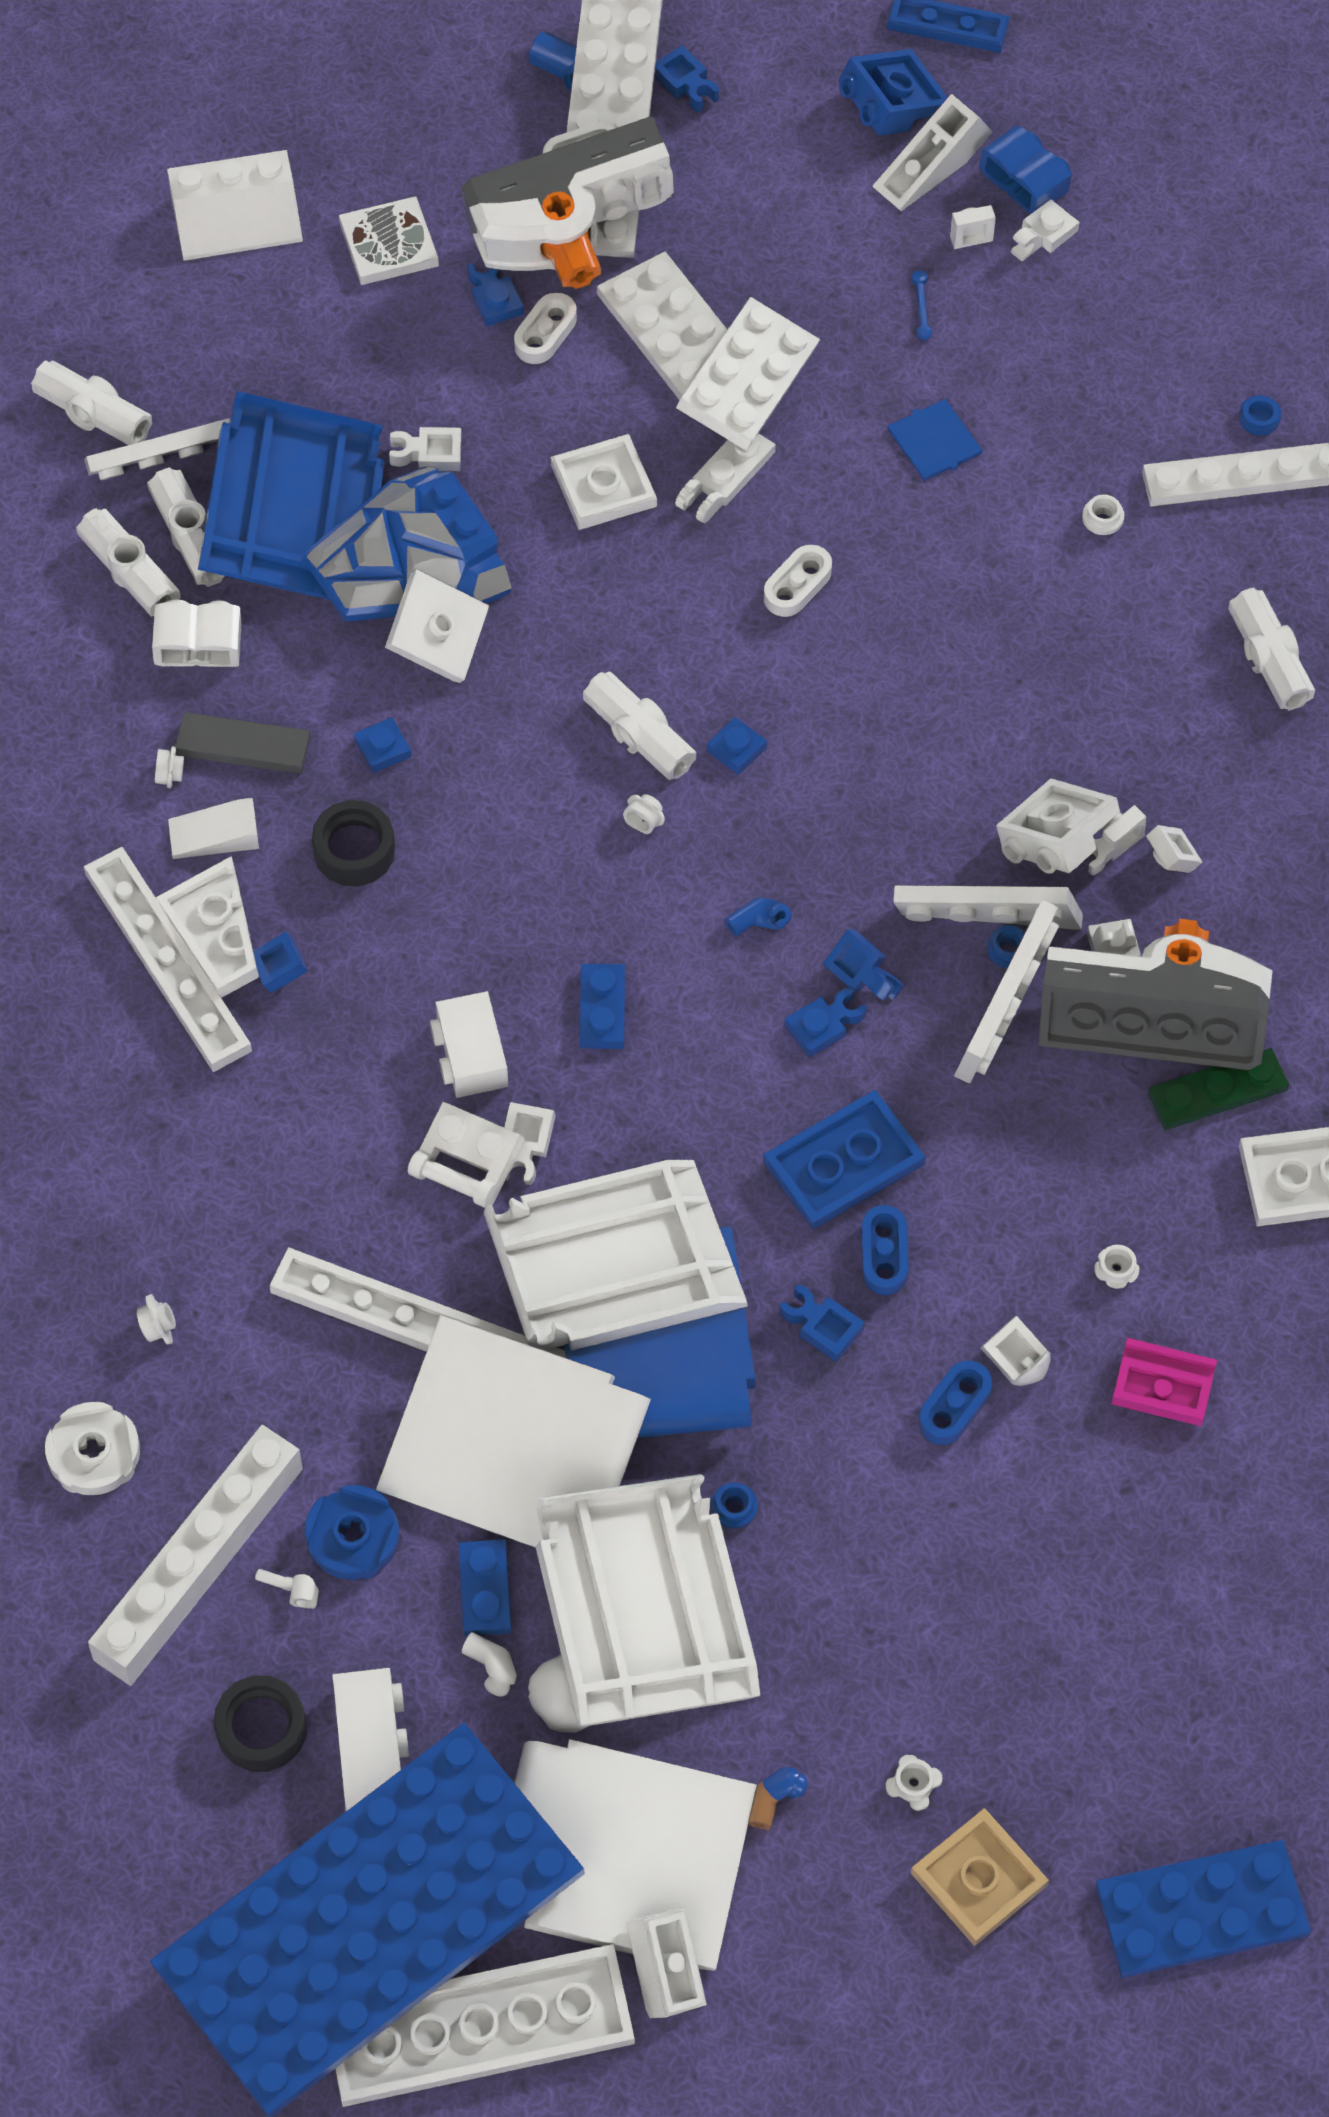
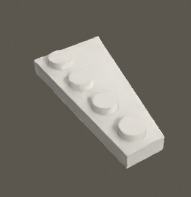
M895 886L893 902L900 913L906 915L907 919L918 922L930 921L934 917L951 919L957 922L981 921L1029 926L1042 899L1058 907L1052 919V922L1059 925L1058 928L1081 930L1083 914L1068 887Z

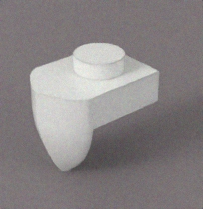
M1017 1316L1013 1317L980 1347L1013 1385L1018 1386L1029 1385L1042 1380L1048 1371L1051 1361L1050 1352Z

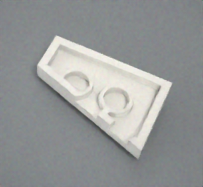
M232 856L156 897L221 998L259 977Z

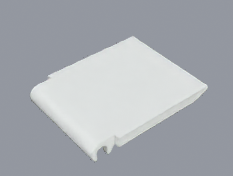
M665 1160L520 1196L521 1202L511 1198L509 1201L510 1208L503 1214H495L491 1203L484 1210V1216L528 1345L534 1348L547 1350L569 1343L572 1351L747 1307V1300L694 1160Z
M440 1315L376 1490L536 1548L539 1541L543 1540L537 1511L540 1498L620 1486L651 1399L612 1385L615 1376Z
M702 1474L540 1498L538 1501V1520L543 1540H540L536 1545V1551L579 1728L741 1701L760 1696L757 1664L718 1513L709 1515L710 1498H701L700 1485L704 1482Z
M569 1739L567 1748L538 1741L525 1742L514 1783L584 1867L585 1874L526 1919L524 1928L601 1947L614 1944L615 1950L633 1954L627 1929V1922L629 1920L685 1908L698 1969L715 1971L756 1784Z

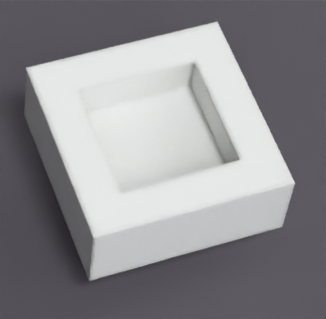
M991 205L980 208H967L960 212L952 213L950 238L954 249L993 241L996 217Z
M1157 825L1146 835L1154 848V858L1167 870L1189 873L1203 863L1182 829Z

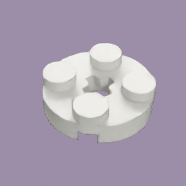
M102 1402L78 1404L67 1409L60 1416L61 1420L54 1426L53 1430L50 1429L45 1441L47 1462L53 1476L67 1491L82 1495H100L113 1491L132 1478L140 1456V1443L133 1422L126 1415L124 1417L120 1412L113 1410L112 1406ZM91 1439H96L98 1446H105L104 1451H101L99 1456L89 1458L88 1455L80 1453V1450L87 1448V1441Z

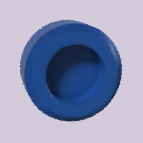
M1263 395L1247 398L1242 403L1239 413V422L1243 429L1250 434L1258 436L1274 432L1278 428L1281 418L1279 404L1272 398Z

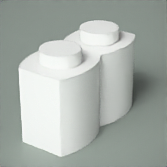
M178 599L155 605L152 643L154 664L159 666H239L241 612L239 606L220 600L196 606Z

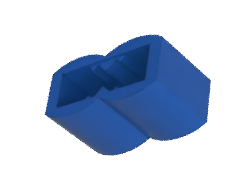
M1014 126L982 149L979 168L983 174L1001 190L1006 191L1011 199L1029 214H1032L1050 199L1055 202L1069 192L1072 173L1068 163L1062 157L1044 150L1039 137L1021 126Z

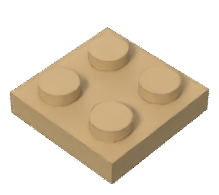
M985 1808L911 1868L913 1877L974 1946L1044 1890L1049 1883L1047 1877Z

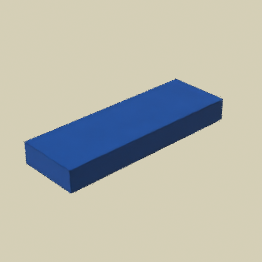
M893 0L886 29L1001 53L1010 16L934 0Z

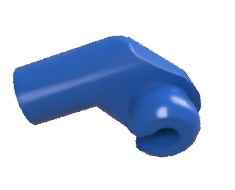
M758 897L724 918V923L735 937L752 926L781 929L790 922L791 911L787 905L779 901Z

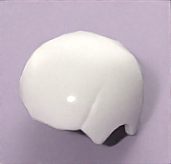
M562 1655L542 1663L530 1677L528 1685L530 1693L528 1697L534 1712L545 1721L549 1729L557 1732L576 1733L586 1728H579Z

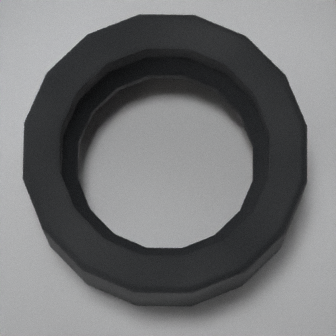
M347 800L330 806L320 814L313 825L312 848L317 867L329 880L342 886L359 887L375 882L387 873L394 861L395 837L389 817L378 806L366 801ZM350 825L364 826L377 833L379 847L367 858L356 861L343 860L332 855L329 851L328 841L330 836L340 828Z
M252 1675L236 1681L222 1694L215 1708L214 1729L222 1753L234 1765L250 1772H269L285 1766L299 1753L306 1738V1716L299 1695L285 1681L272 1676ZM254 1698H269L277 1701L286 1710L289 1718L288 1730L284 1738L276 1745L266 1749H250L243 1746L235 1738L232 1730L233 1717L237 1709L245 1702Z

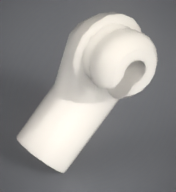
M471 1632L463 1645L462 1654L485 1665L489 1676L485 1680L484 1686L489 1693L500 1697L507 1695L510 1690V1684H515L517 1677L510 1653L505 1648Z

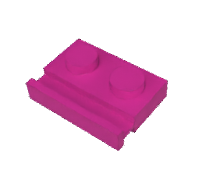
M1127 1338L1111 1404L1202 1426L1217 1360Z

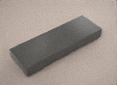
M184 712L175 747L177 756L302 774L311 736L310 730Z

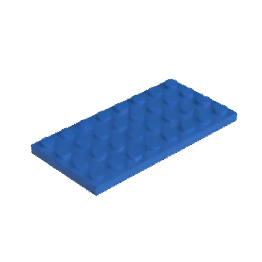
M463 1722L152 1958L150 1963L265 2115L273 2117L585 1874L584 1867L466 1723Z

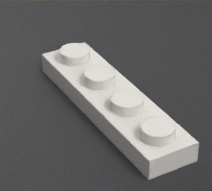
M230 418L86 456L84 461L88 474L90 476L98 473L100 480H106L123 475L122 467L130 464L139 463L140 470L163 464L162 456L178 452L180 459L204 453L202 445L218 441L222 423H229Z

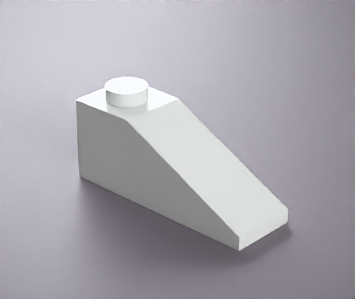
M951 94L875 182L873 187L895 207L903 211L966 164L993 132L979 116Z

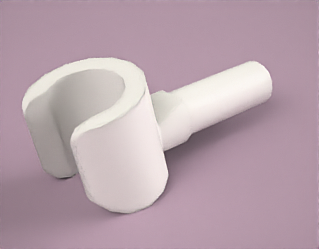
M258 1569L255 1576L256 1580L291 1591V1605L311 1609L316 1607L319 1590L310 1576L299 1574L291 1578Z

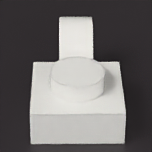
M1050 199L1023 220L1022 229L1013 236V239L1019 244L1011 249V253L1022 262L1041 246L1051 253L1078 231L1080 222Z
M1135 805L1124 814L1119 812L1104 825L1102 838L1094 839L1096 850L1092 854L1097 858L1089 864L1088 872L1091 875L1101 872L1110 859L1114 861L1145 836L1146 816Z

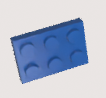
M876 1090L763 1154V1163L812 1230L924 1166L926 1159L925 1155Z

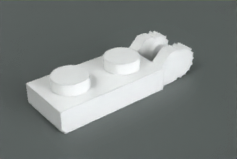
M758 434L746 451L727 440L694 475L693 479L689 480L685 487L682 488L679 495H677L676 506L685 510L704 492L709 496L698 508L696 519L706 524L722 505L726 506L775 453L776 444Z

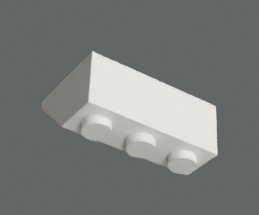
M287 150L167 169L171 199L184 261L303 242Z

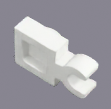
M420 427L419 437H412L403 431L390 433L391 447L404 448L401 451H390V465L402 467L410 464L412 461H418L419 469L427 466L436 468L438 471H460L461 428Z
M510 1102L504 1128L520 1134L525 1141L506 1177V1181L509 1180L510 1172L513 1168L522 1166L526 1168L524 1174L525 1184H533L536 1178V1169L532 1158L533 1155L546 1158L556 1116L554 1110Z

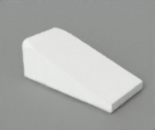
M253 798L239 799L168 819L173 859L259 849Z

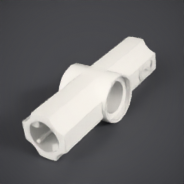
M45 360L36 369L35 377L31 382L33 392L65 409L70 420L78 427L86 431H91L97 427L127 445L142 442L147 438L148 431L152 425L151 414L120 398L114 387L105 379L99 376H92L86 379L53 360L50 362Z
M168 467L156 472L155 476L147 482V485L171 533L174 547L181 552L197 585L202 584L209 587L220 583L224 578L223 575L198 570L206 520L205 509L196 501L181 470H173Z
M95 508L83 516L81 523L76 527L78 536L111 571L114 582L126 588L151 617L154 616L156 604L180 599L179 589L146 554L142 541L136 536L129 535L106 509L98 510Z
M1255 588L1241 591L1237 597L1230 600L1228 609L1244 638L1246 657L1248 661L1253 660L1255 667H1252L1255 673H1262L1280 709H1288L1290 711L1302 707L1306 702L1313 699L1315 689L1299 660L1298 644L1293 631L1288 625L1281 626L1263 590L1258 591Z
M610 671L607 673L600 672L591 679L588 687L583 691V700L611 725V730L619 743L624 741L629 746L627 750L632 754L638 751L668 780L678 779L689 770L696 760V751L668 726L664 713L656 703L648 698L640 700Z

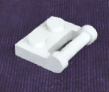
M443 1102L420 1149L415 1152L409 1162L408 1174L420 1180L429 1178L472 1197L475 1204L486 1208L488 1204L491 1203L493 1205L525 1139L518 1133ZM439 1152H443L488 1173L485 1179L480 1182L435 1162Z

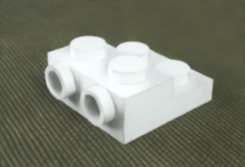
M1051 778L996 825L1002 845V852L1013 863H1020L1024 859L1036 863L1043 872L1048 874L1053 873L1055 870L1070 873L1096 850L1093 835L1120 812L1117 797Z

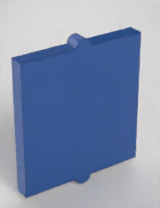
M946 399L922 410L914 409L911 415L887 426V430L924 481L948 469L954 471L959 464L983 452Z

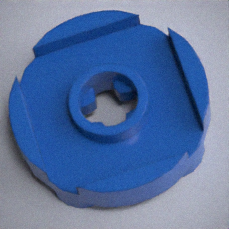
M359 1485L340 1487L339 1492L332 1493L328 1497L324 1495L319 1498L307 1515L305 1537L310 1557L314 1563L331 1576L347 1580L372 1578L395 1555L400 1535L397 1517L386 1498L374 1489ZM352 1523L360 1524V1532L364 1534L361 1539L348 1542L345 1541V1536L339 1533L341 1528L349 1529Z

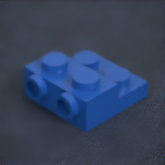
M912 49L850 57L839 79L841 95L846 99H852L859 109V117L863 125L871 126L878 136L910 131L915 119L932 117L948 98Z

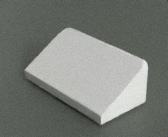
M685 1908L629 1920L627 1922V1929L644 2005L649 2018H665L707 2005Z

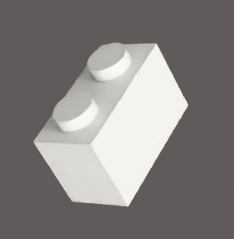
M488 991L436 1002L437 1019L430 1020V1028L434 1045H443L446 1055L445 1058L439 1059L444 1085L453 1083L456 1098L508 1087L507 1065Z

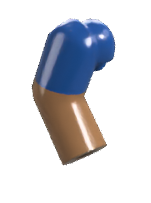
M782 1767L759 1782L756 1787L748 1825L770 1830L777 1802L786 1796L792 1799L803 1796L808 1787L806 1776L798 1773L794 1767Z

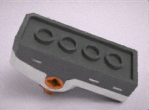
M649 116L471 178L461 187L465 218L485 267L512 271L552 269L556 270L563 288L574 287V289L590 285L595 277L601 275V266L594 252L598 240L596 223L604 220H617L625 216L627 212L636 209H648L666 201L667 198L672 197L671 194H674L669 154L653 117Z
M1179 919L1175 925L1165 926L1164 937L1156 939L1144 949L1142 957L1049 947L1043 982L1038 1046L1251 1070L1262 1063L1272 970L1242 954L1209 943V931L1200 928L1196 920Z

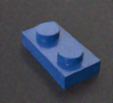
M581 964L580 1048L624 1049L625 964Z
M506 1540L459 1542L464 1637L469 1636L471 1632L479 1636L511 1633Z

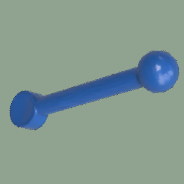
M917 270L913 272L911 279L912 283L916 285L920 326L917 328L916 334L919 339L925 341L932 336V329L927 323L924 289L928 275L925 271Z

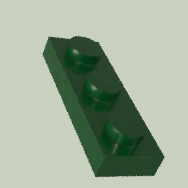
M1271 1047L1263 1050L1262 1063L1251 1070L1213 1066L1149 1087L1148 1095L1166 1131L1288 1091L1289 1083Z

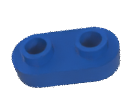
M888 1205L873 1207L865 1214L862 1220V1277L865 1285L874 1293L891 1295L904 1287L908 1277L907 1221L903 1213L895 1207ZM887 1228L892 1234L889 1237L883 1238L876 1234V1230ZM880 1269H888L893 1273V1276L883 1279L877 1275V1272Z
M961 1361L952 1366L920 1410L919 1428L922 1435L928 1441L938 1445H947L961 1437L990 1397L992 1378L986 1367L975 1361ZM964 1383H970L975 1386L976 1391L966 1394L960 1390V1386ZM943 1417L949 1420L950 1426L938 1428L933 1421L936 1418Z

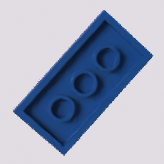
M1284 1839L1097 1880L1095 1884L1121 1978L1309 1937L1311 1933Z

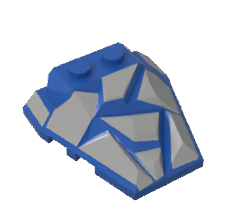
M427 466L387 482L380 490L303 554L302 559L345 622L396 617L410 573L416 569L485 604L511 593L512 589L505 564L496 553L498 540L494 530L453 472L440 473L436 468Z

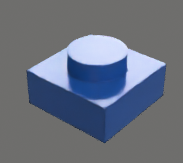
M392 717L354 733V741L372 773H376L411 757V749Z
M734 717L707 743V752L737 775H740L767 749V740L737 717Z
M287 931L253 951L258 975L263 986L270 993L275 992L308 972L294 938Z

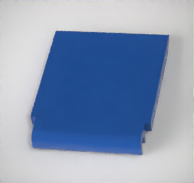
M237 391L233 401L230 422H223L219 432L198 570L330 600L302 560L303 554L381 489L385 460L378 459L377 456L381 444L378 440L383 425Z
M732 1227L719 1228L740 1282ZM744 1307L572 1351L569 1343L563 1345L566 1359L615 1376L612 1385L651 1399L637 1438L751 1427L748 1389L755 1388V1373Z

